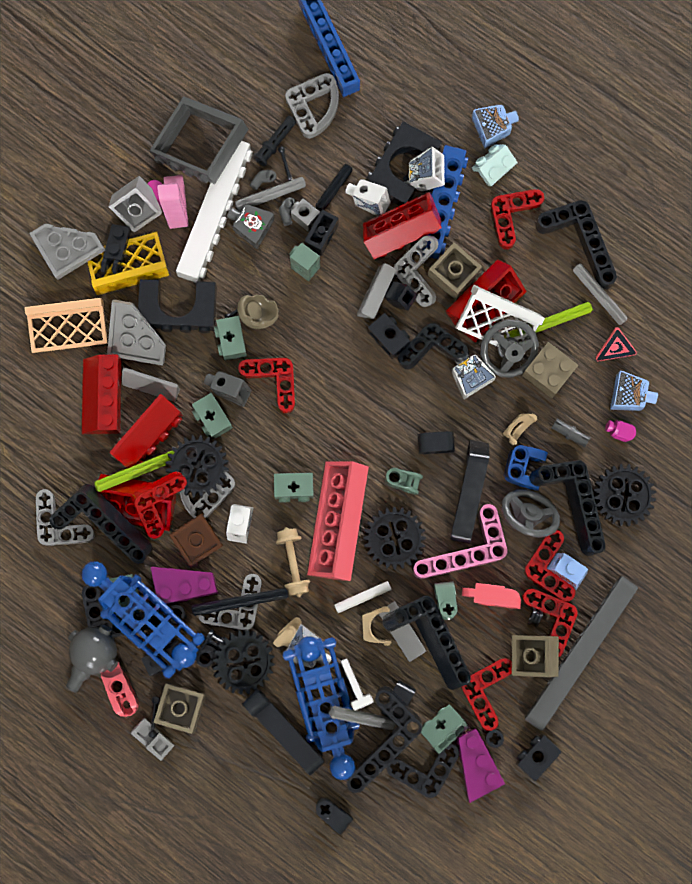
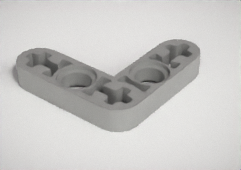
M431 235L421 238L394 266L396 269L395 275L403 284H407L418 295L415 300L424 307L434 304L436 294L416 269L438 248V240ZM426 241H431V247L423 251L421 248L427 245ZM413 252L419 253L420 259L418 262L413 261ZM409 263L410 265L405 268V272L402 273L401 266H405ZM413 278L419 282V286L416 289L411 285ZM428 294L429 301H424L425 295Z
M46 489L40 490L37 493V538L41 544L45 546L88 543L94 539L95 530L89 525L66 526L61 530L54 529L53 527L48 528V534L52 535V538H49L48 542L42 539V536L46 535V529L42 528V526L48 527L51 525L50 522L43 523L41 516L45 512H49L52 515L56 511L55 496ZM44 494L50 497L47 500V506L51 507V509H41V507H45V502L41 500ZM75 529H77V533H83L85 529L91 532L90 535H87V539L80 535L77 536L78 540H75ZM64 530H70L72 534L71 538L67 541H64L61 537Z
M249 574L245 577L241 596L252 594H245L246 589L250 591L251 586L247 582L252 580V577L258 582V585H254L253 592L257 591V593H260L262 581L258 575ZM258 604L251 608L246 606L239 607V611H220L218 623L214 622L216 618L209 617L208 621H206L204 616L198 615V617L205 624L250 630L255 624ZM242 609L254 611L253 615L249 613L248 619L251 620V624H247V627H243L244 624L240 622L246 615V613H242ZM224 613L232 615V621L228 624H224L221 620V616Z

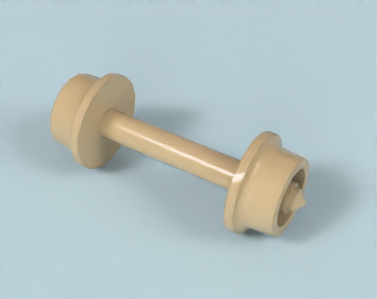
M285 527L284 530L277 532L278 540L276 544L286 545L293 583L286 584L284 587L288 589L289 596L296 595L301 597L302 594L309 592L308 584L310 583V580L300 581L293 542L301 540V536H298L296 528L289 529Z

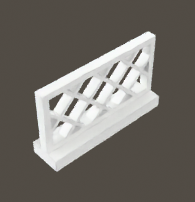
M473 285L471 289L472 294L455 328L483 340L484 336L480 333V327L489 324L491 328V323L500 319L504 321V318L510 315L514 316L515 320L519 318L522 322L532 324L531 328L536 331L539 324L542 325L545 318L532 310ZM476 299L482 303L483 309L473 312L472 305ZM493 308L498 309L500 316L490 319L487 311ZM485 312L487 321L477 324L475 315ZM472 317L475 326L468 329L463 327L465 319ZM506 327L500 329L498 332H505L506 337H510L508 330L515 327ZM518 328L520 335L514 338L517 340L521 339L522 341L529 339V336L526 333L523 334L522 330ZM494 338L490 340V344L499 346V343Z
M348 660L341 661L357 698L351 701L354 711L373 703L370 694L362 695Z

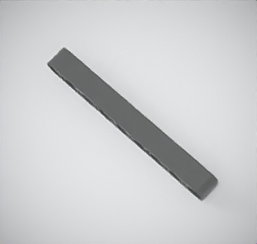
M622 575L619 577L559 665L558 677H551L524 719L540 731L545 728L636 593L638 586Z

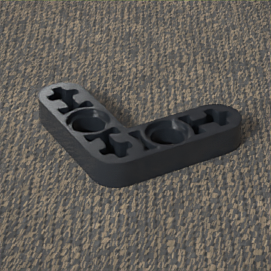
M430 323L399 354L398 361L403 369L409 370L415 367L433 346L456 362L466 361L469 357V351L467 346L439 325ZM435 331L439 337L437 338L434 334H429V332ZM445 339L451 340L448 346H442L441 343ZM418 343L425 344L421 350H416L415 346ZM454 347H456V349H457L458 351H460V352L463 351L464 353H463V354H460V353H459V354L457 355V352H456V350L454 349ZM405 358H407V359L410 358L411 361H409V362H408V361H404V359H405Z
M453 744L447 746L438 754L427 775L399 759H394L387 766V771L390 776L422 795L434 798L440 792L457 761L459 750ZM452 747L454 748L453 753H455V756L448 758L447 762H451L450 766H448L446 763L439 761L440 757L445 759L447 756L445 749L449 750ZM399 763V768L405 770V767L409 768L404 775V779L400 778L402 775L400 772L392 773L391 764ZM437 765L445 767L446 772L443 776L435 774L434 770ZM411 772H415L419 776V780L415 784H410L407 780ZM432 775L434 778L441 780L440 784L435 782V792L428 794L426 793L427 789L425 786L426 784L431 785L433 779L429 778Z

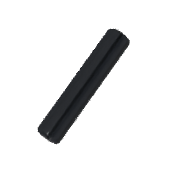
M343 165L317 201L315 206L319 211L326 209L352 173L353 168L350 165Z

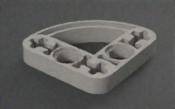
M322 74L290 88L286 92V103L304 137L313 138L319 135L333 121L338 108V87L335 78L331 74ZM324 80L330 82V85L327 86L326 84H324ZM311 86L315 88V92L308 94L305 92V89ZM330 92L331 102L325 116L316 123L306 102ZM291 95L297 96V100L291 99ZM304 109L307 114L304 117H299L296 112ZM307 120L309 127L312 128V132L306 130L305 122Z
M195 450L192 451L188 457L195 458L194 456L197 452ZM211 457L206 458L205 463H207V465H213L215 461ZM200 462L197 465H193L196 469L201 468ZM182 468L180 473H182L183 476H187L190 473V470L188 468ZM223 472L227 476V479L224 480H231L230 488H222V486L217 484V492L213 489L210 490L211 493H216L219 496L216 503H210L208 501L209 495L205 493L203 498H200L193 505L189 494L185 496V490L183 489L180 492V497L188 513L195 518L197 514L195 510L197 508L202 509L205 506L202 502L205 500L207 505L212 507L210 510L207 507L203 510L204 517L207 519L234 490L235 481L232 476L227 472Z

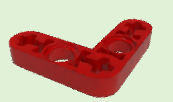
M534 189L500 195L492 200L491 211L498 243L501 248L511 249L516 241L511 213L540 207L544 201V194L541 190ZM534 195H536L537 198H540L538 202H535V200L530 199H532ZM514 198H520L523 204L521 206H515L512 200ZM497 202H500V204H504L502 206L501 214H499V207L495 206ZM504 218L508 221V225L502 227L499 225L498 220ZM508 231L507 238L511 239L509 244L503 241L505 238L504 232Z
M248 359L240 362L238 370L239 374L244 378L276 377L279 410L283 413H290L294 410V370L290 359ZM265 363L271 366V370L268 373H263L260 370L261 366ZM273 363H276L277 367H281L283 363H286L290 368H287L285 372L282 368H277V372H274ZM254 364H258V373H255V369L249 370V373H245L242 368H245V365H249V368H255ZM283 381H288L291 383V387L285 391L280 388V384ZM284 395H288V402L292 403V405L288 406V409L281 405L284 403Z
M172 472L137 490L132 495V503L144 530L152 539L159 538L164 533V526L154 504L185 488L187 480L180 472ZM158 487H164L160 494H155V490ZM152 511V515L150 517H143L145 512ZM151 523H154V525L156 526L155 531H153Z
M556 530L555 533L551 534L552 536L558 535L559 543L555 542L551 546L555 550L553 551L550 547L544 545L545 542L549 545L552 541L550 535L545 537L525 566L524 573L528 579L556 598L568 602L575 597L574 587L547 569V566L564 541L563 534ZM545 549L549 552L547 560H542L539 557L540 550ZM536 566V571L538 573L542 574L544 571L546 572V574H544L541 580L538 581L537 579L540 576H538L537 574L530 575L531 571L529 567L532 568ZM547 576L554 578L555 584L553 587L545 585L544 580ZM559 582L562 583L560 588H562L563 590L567 588L569 589V594H571L570 597L566 596L564 598L562 596L563 592L559 589L557 590V592H554V589L558 587Z
M528 589L522 596L524 604L556 618L549 636H558L556 628L559 625L566 628V634L563 637L558 636L559 640H563V643L559 642L560 657L564 652L576 620L577 609L574 605L536 589ZM534 593V597L537 599H541V596H543L540 607L537 606L539 604L537 601L529 603L527 595ZM546 600H552L555 603L554 610L548 611L545 608ZM571 608L570 612L573 613V615L568 616L566 622H570V624L568 625L565 622H559V619L564 620L566 614L563 612V610Z
M506 658L500 659L471 675L470 682L475 683V686H473L475 693L479 690L481 694L475 695L470 699L469 695H473L471 690H466L465 686L461 687L480 725L485 730L491 731L497 728L498 717L483 689L512 673V661ZM502 662L509 664L508 672L500 671L498 673L500 677L497 678L496 672L492 667L495 666V669H499L502 666ZM490 671L493 679L490 682L483 681V672ZM477 698H482L485 701L483 709L475 708L474 701ZM488 708L490 712H487L488 717L494 718L492 727L484 725L486 721L484 715L479 716V713L485 712Z

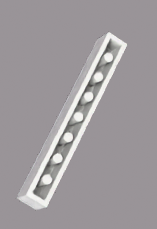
M241 141L215 185L210 183L176 269L178 277L195 283L205 278L207 272L205 267L207 262L212 260L214 253L212 249L219 242V231L226 224V213L233 206V195H237L240 187L238 184L240 178L243 179L246 172V162H250L252 157L249 143Z

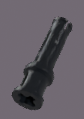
M287 116L268 141H264L260 150L252 155L258 164L264 167L267 165L268 159L276 154L278 145L296 125L295 119Z

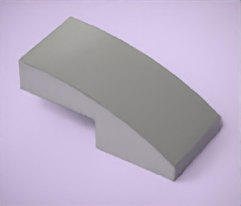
M144 717L131 731V734L161 761L174 747V744L156 727V737L150 738L148 734L151 731V723Z

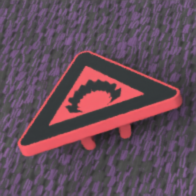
M615 328L596 356V361L633 356L637 352L621 330Z

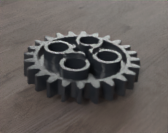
M192 435L191 441H188L185 437V443L182 444L178 441L179 448L172 447L174 454H168V457L172 460L166 461V465L171 466V468L166 469V473L180 472L182 468H188L190 473L184 476L187 480L184 488L185 496L192 492L193 498L196 497L197 493L203 498V492L210 496V490L213 489L217 492L216 485L223 486L221 479H227V476L223 474V472H229V468L224 467V465L229 464V461L223 460L227 454L220 453L223 447L219 446L216 448L217 441L215 440L210 443V437H207L205 441H203L202 435L199 436L198 440H195L194 435ZM190 450H195L197 452V456L195 458H189L187 457V453ZM205 451V454L203 455L200 461V465L202 468L197 469L194 481L190 482V479L195 471L193 465L198 464L201 452ZM213 457L215 463L213 465L205 464L206 458ZM206 475L208 480L205 483L198 482V477Z
M620 464L618 470L615 466H612L611 472L608 469L604 471L606 476H599L602 482H595V485L599 488L594 489L593 492L597 494L594 497L599 502L596 504L597 508L601 507L598 514H606L604 520L612 518L611 524L618 521V526L620 527L625 522V525L629 527L631 521L634 525H637L638 519L640 521L645 520L643 515H650L647 509H654V506L650 503L656 501L655 498L651 497L656 491L650 489L654 486V483L648 484L647 482L651 477H643L645 471L638 473L637 466L631 470L630 464L625 469ZM625 479H628V484L625 490ZM612 480H617L620 483V489L612 486ZM632 483H636L639 486V492L632 490ZM624 491L625 495L628 496L626 499H624V496L621 495V493H623ZM610 499H615L617 501V508H613L610 506ZM629 502L636 504V511L630 510ZM622 504H624V512H621Z
M394 507L392 512L386 508L385 514L379 510L378 518L374 515L372 516L374 523L367 522L370 529H364V532L369 534V536L363 537V540L369 542L364 545V548L371 549L367 555L374 554L372 561L378 559L380 560L378 566L386 563V569L393 565V569L396 570L397 565L404 569V563L411 566V559L414 561L418 560L415 555H422L419 548H425L421 541L426 540V537L421 536L425 529H419L422 522H415L417 515L411 518V511L404 514V508L397 512L396 507ZM389 522H392L395 536L400 537L397 540V544L401 553L400 555H397L394 541H390V538L392 537V532L389 527ZM404 522L407 529L399 531L396 528V524ZM385 527L388 530V534L380 536L377 533V529ZM405 540L410 541L412 548L404 550L401 543ZM389 545L393 548V553L385 555L382 548Z
M247 629L244 630L243 635L240 630H236V636L229 632V639L222 637L224 643H217V646L220 648L219 651L213 650L217 657L211 658L216 663L211 666V669L217 670L213 676L215 678L220 677L217 683H224L223 688L225 690L230 687L231 693H234L237 689L240 695H242L243 689L247 694H250V688L256 691L258 684L264 687L262 681L270 680L266 675L267 673L273 674V671L269 668L270 666H275V663L270 661L275 655L269 654L273 648L270 646L266 647L269 641H262L263 636L260 634L256 637L255 631H252L249 635V630ZM254 645V647H255L254 653L251 654V655H248V653H247L248 648H249L250 646ZM235 649V650H236V655H235V657L232 658V659H229V657H228L229 652H230L231 650ZM260 657L258 661H249ZM243 658L246 659V660H248V661H246V662L243 663L244 666H242L241 664H239L240 662L243 661ZM228 663H236L229 667L226 666ZM257 665V672L255 674H251V667ZM238 669V676L236 678H232V671Z

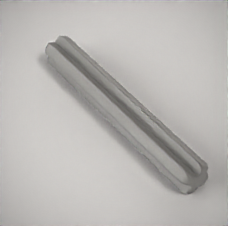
M299 177L237 200L235 202L237 210L242 211L246 204L256 206L304 188L306 183L303 177Z
M578 264L573 269V272L618 325L623 324L627 320V316L582 264Z
M332 706L329 711V715L334 719L393 730L396 725L389 717L337 706Z

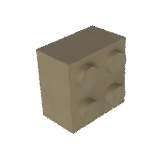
M453 243L431 266L428 271V277L456 300L481 273L482 266L456 243Z
M548 342L522 376L552 399L578 367V364Z
M512 635V676L558 677V636Z
M165 683L154 723L190 734L195 733L206 694Z

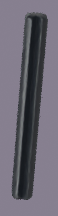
M281 588L196 604L192 606V613L194 616L287 599L289 597L288 589Z

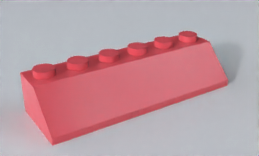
M353 461L325 463L307 575L351 581L368 466Z

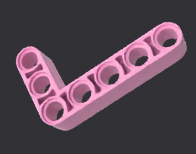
M183 175L164 177V184L158 185V196L170 229L188 227Z
M486 504L478 513L485 545L420 560L413 567L414 576L419 579H425L502 560L507 554V546L496 507ZM483 510H490L493 514L492 518H485ZM488 529H496L497 537H490ZM494 547L501 548L502 555L500 557L493 554ZM480 551L483 553V560L477 561L474 558V552ZM462 556L465 559L464 565H457L455 557ZM443 560L446 563V568L444 570L437 569L436 561ZM425 565L427 573L424 575L419 574L417 566Z

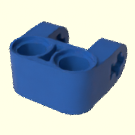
M516 446L508 455L504 471L506 481L527 489L539 490L540 486H534L529 476L525 475L528 460L546 463L548 453L533 447ZM516 451H520L522 453V460L516 458ZM511 469L517 470V478L511 476Z

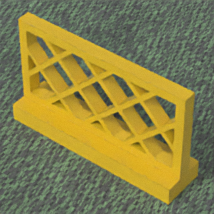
M157 232L129 239L125 254L131 256V259L127 264L121 263V266L125 267L121 273L113 274L112 263L104 277L96 279L95 274L101 269L104 252L99 254L102 258L98 264L91 260L87 262L96 295L140 284V279L155 280L169 276ZM155 239L156 243L152 249L145 246L148 240ZM133 244L138 246L134 254L127 251L128 247ZM142 248L149 251L145 259L138 256ZM155 254L160 257L161 262L151 263L149 260ZM135 259L143 262L139 268L131 267Z

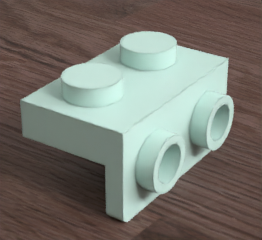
M493 145L488 150L489 153L477 159L476 164L472 167L473 171L479 172L488 186L495 184L518 163L506 145Z

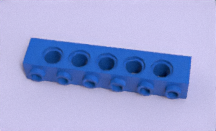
M299 0V6L335 78L342 96L345 97L359 91L360 79L322 1Z
M447 145L444 146L443 150L444 184L449 183L452 187L446 188L443 185L433 189L432 198L439 216L444 220L441 222L442 228L434 233L439 236L438 248L430 256V258L439 259L440 254H444L446 243H443L444 236H449L451 226H448L449 219L453 220L455 212L452 205L453 202L457 203L460 192L456 190L458 185H462L464 177L461 174L462 168L466 169L468 158L465 157L466 150ZM454 166L457 170L450 171L448 167ZM445 200L448 204L441 205L439 201ZM426 241L427 245L421 249L424 251L426 248H430L431 241Z

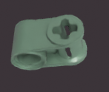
M398 468L388 470L385 475V483L389 487L418 495V486L420 479H423V475ZM391 473L397 474L399 481H390L389 475Z
M454 581L435 583L434 592L438 610L444 620H450L457 613ZM446 606L453 610L450 615L447 612H443Z

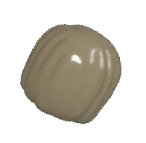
M245 295L238 301L237 311L239 318L246 326L252 329L267 328L278 319L279 310L276 302L267 300L264 295Z

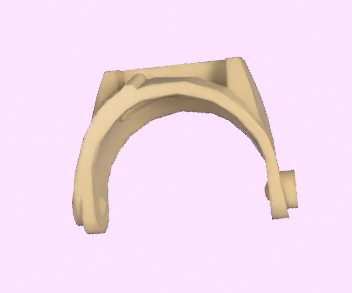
M533 413L519 414L503 432V435L509 439L510 444L516 445L520 435L532 423L537 421V416Z
M382 607L362 615L363 640L390 645L392 640L378 639L372 634L370 628L373 618L379 613L390 612V608Z
M296 617L278 633L273 644L276 647H289L299 626L302 624L301 619Z

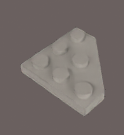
M44 224L29 233L57 280L105 251L97 235L92 232L86 233L76 229L59 228L50 224Z
M113 300L107 355L118 354L123 359L163 366L166 345L133 303Z

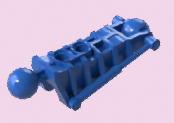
M92 561L83 567L81 576L85 584L91 587L99 586L105 592L98 599L103 609L100 612V616L103 619H108L139 649L141 648L164 669L163 675L166 678H171L176 669L180 671L182 668H187L194 664L197 651L199 650L197 646L205 640V636L202 633L196 634L180 620L169 606L141 582L142 578L139 575H134L132 578L121 575L113 583L107 578V569L102 563ZM136 588H137L142 594H144L143 597L140 596V595L135 591ZM122 595H126L130 599V604L127 607H122L119 604V598ZM149 599L155 607H152L146 600ZM136 609H142L145 612L143 620L139 621L134 618L133 614ZM158 609L166 615L165 618L157 611ZM115 612L118 616H120V617L122 618V620H120V619H119L115 614H113V613ZM153 614L162 621L157 628L148 621ZM170 618L179 625L177 628L168 621ZM125 622H126L129 626H131L134 630L132 631L129 627H127V626L125 625ZM144 624H147L153 630L149 636L141 629ZM181 628L192 637V642L179 632ZM136 633H138L140 636H142L145 640L142 641V640L136 635ZM177 635L184 642L177 644L173 648L170 657L163 648ZM147 643L156 649L154 653L146 646ZM160 653L171 665L167 666L157 655Z
M307 636L302 638L298 645H294L295 650L283 651L282 656L285 661L289 662L297 689L296 695L308 733L306 736L307 742H314L321 752L332 750L333 759L330 763V772L336 779L347 780L354 774L355 763L349 755L345 754L343 746L353 743L354 730L359 729L360 725L359 723L334 719L329 713H323L320 710V706L324 702L330 703L331 706L340 707L339 697H341L343 703L342 708L352 710V706L333 648L336 647V640L331 637L322 641L321 638L317 639ZM324 648L329 649L333 663L328 664ZM322 655L323 667L305 671L302 660L313 662ZM294 657H297L298 663L301 670L300 673H297L295 664L293 661ZM332 667H334L336 678H332L330 672ZM298 677H303L304 687H301ZM335 682H337L339 692H336L335 690ZM330 684L333 695L325 697L322 687ZM312 689H319L321 699H313ZM304 691H307L309 701H306ZM308 706H311L313 712L312 716L310 715ZM312 721H315L317 730L314 729ZM329 722H334L337 725V730L333 733L328 732L325 728Z

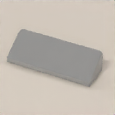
M386 263L378 267L357 312V316L370 319L375 317L396 272L394 267Z
M123 368V386L154 396L162 394L167 400L176 401L180 391L177 384Z
M395 601L386 606L390 608V612L399 608ZM382 612L379 615L383 619L390 612ZM410 624L395 631H390L409 662L426 652Z

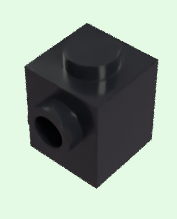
M393 281L384 298L393 307L409 311L418 295L407 284Z

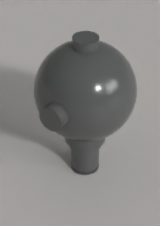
M102 624L100 627H88L79 632L74 630L69 635L68 640L71 641L69 657L73 667L71 669V677L66 684L67 689L72 692H78L83 682L89 679L91 675L101 674L107 670L112 672L117 667L118 662L115 660L117 645L115 639L110 634L111 628Z

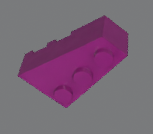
M151 567L156 595L166 605L218 594L216 579L213 573Z
M473 728L457 738L467 801L471 803L505 783L477 729Z

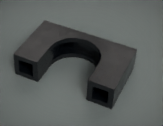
M404 121L400 127L397 126L392 134L394 136L392 141L386 143L383 150L385 153L382 157H378L374 165L376 167L373 172L370 171L366 178V181L386 187L390 202L397 206L411 201L415 188L392 174L389 166L391 161L396 156L404 153L419 156L431 147L440 151L442 144L440 140Z
M140 279L138 310L153 329H161L163 332H172V329L184 333H189L191 330H199L200 333L215 331L216 282H197L196 300L193 309L185 316L170 317L163 313L160 308L161 284L159 280Z

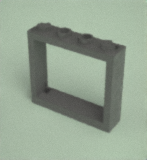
M183 96L151 147L150 152L155 157L154 160L161 165L167 164L175 171L179 169L189 177L195 176L203 183L209 182L215 185L249 129L242 119ZM191 114L232 130L207 171L166 154Z

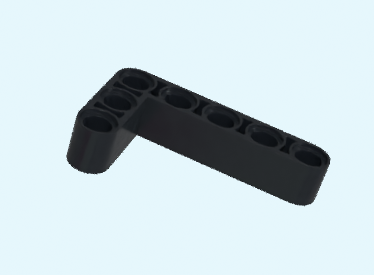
M579 200L540 214L536 222V229L541 234H547L574 225L595 280L604 290L611 288L617 279V274L589 204L586 201ZM576 209L583 210L584 214L577 213ZM562 214L566 216L567 219L562 220L559 218L558 215ZM545 220L549 223V225L545 226L541 223V221ZM586 225L590 227L591 230L586 231L583 229V226ZM594 242L597 248H592L589 243ZM596 259H601L604 265H599ZM603 276H608L611 282L604 281Z
M475 440L469 441L466 469L450 540L470 544L489 462V443Z
M577 460L544 465L533 470L529 478L534 486L565 482L582 553L586 556H592L603 552L606 547L586 464L583 461Z
M84 484L49 518L50 525L54 529L61 530L83 512L124 554L137 564L143 563L152 551V544L90 484Z
M86 585L82 590V598L88 627H100L103 624L111 628L110 634L113 638L125 636L122 632L117 633L115 626L108 619H103L101 616L97 618L92 616L94 608L98 607L100 611L103 610L98 601L103 592L98 586L91 587ZM95 588L97 595L95 598L90 599L88 592L90 589ZM179 605L169 606L173 611L176 609L181 610L182 616L180 620L184 622L187 617L186 610ZM160 609L157 610L164 618L166 617ZM145 612L133 614L134 618H141L143 620ZM153 614L148 621L157 628L159 624L154 623ZM172 618L168 620L172 625L177 624ZM125 622V625L133 631L134 629ZM147 624L141 627L144 632L152 630Z
M430 596L421 597L383 617V626L388 631H395L409 623L416 622L449 689L456 690L470 683L471 675L434 600Z
M380 687L377 690L375 701L398 726L355 768L354 774L348 778L347 787L353 793H359L369 785L422 731L421 718L390 687ZM381 693H387L389 694L390 699L388 701H382L379 698V695ZM396 707H401L404 710V714L396 715L393 710ZM416 722L419 727L412 730L408 727V723ZM402 736L405 741L398 744L394 741V737ZM387 750L390 756L382 757L379 752ZM367 764H373L375 765L376 769L374 771H368L365 766ZM353 778H359L362 781V783L360 785H355L352 783L351 780Z
M259 689L242 703L243 707L253 717L258 718L310 776L325 763L322 757Z

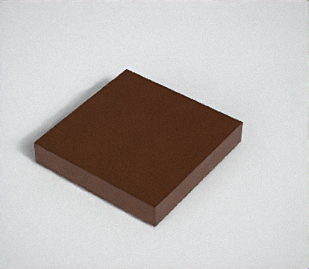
M202 513L169 534L190 567L223 546Z

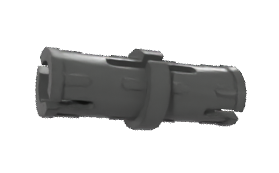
M558 418L551 428L566 436L565 439H571L584 448L591 438L576 430L575 426L571 427Z

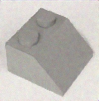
M140 176L112 194L109 208L133 232H136L162 214L152 188Z

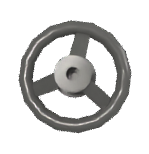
M507 319L496 323L486 332L481 342L480 355L483 363L499 377L513 378L523 374L538 355L539 342L536 332L529 324L520 320ZM506 327H517L524 330L529 339L519 342L513 337L504 338L498 331ZM492 337L499 343L498 352L503 358L500 368L495 367L489 359L488 344ZM531 348V354L528 360L521 367L514 370H509L511 366L515 362L520 361L523 358L524 353Z
M517 489L509 492L502 500V512L506 521L522 534L531 537H547L555 533L560 526V515L556 506L538 492L528 489ZM518 497L535 499L543 504L546 509H540L531 503L523 504ZM510 502H511V505H512V509H513L515 518L512 516V514H511V512H510V509H509V503H510ZM552 516V524L549 528L544 530L534 529L537 524Z

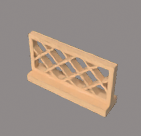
M95 298L25 307L32 353L108 344L103 299ZM99 311L100 319L94 324L88 319V316L92 312ZM73 314H79L83 317L77 327L68 321ZM54 316H60L64 319V322L58 329L50 323ZM40 318L46 323L38 331L33 327L32 319ZM85 320L94 326L88 334L79 329ZM66 323L75 328L69 337L60 331ZM47 325L56 330L50 339L42 334ZM96 328L102 332L103 340L94 341L90 338V335ZM78 330L85 338L81 343L76 344L71 338ZM58 333L66 338V341L60 346L52 342ZM39 336L48 341L43 348H36L35 341Z

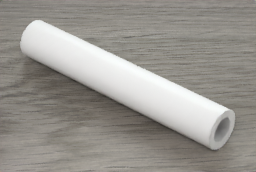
M387 581L336 603L334 606L337 613H340L390 591L391 587Z

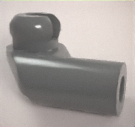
M272 170L259 171L249 185L257 190L262 183L274 181L276 173Z
M292 197L285 199L279 208L284 226L292 224L290 213L292 206L295 204V200Z

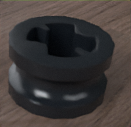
M533 608L528 625L534 624V627L537 628L542 619L543 611L537 612L536 608Z
M491 730L487 732L485 740L490 747L498 748L503 744L504 736L498 730ZM492 733H497L496 736H500L497 744H493L489 740L493 736Z

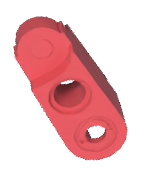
M476 583L475 589L462 588L461 596L474 598V603H479V605L510 609L521 608L519 593L513 589H506L505 586Z
M118 662L117 667L112 672L107 670L101 673V678L115 713L119 716L128 717L137 712L139 701L126 673H124ZM116 681H120L123 685L120 692L114 690L113 686ZM125 701H129V708L123 706Z

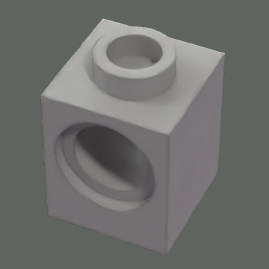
M302 199L292 206L291 218L309 232L320 212L305 199ZM302 211L309 213L306 217H302L299 214Z

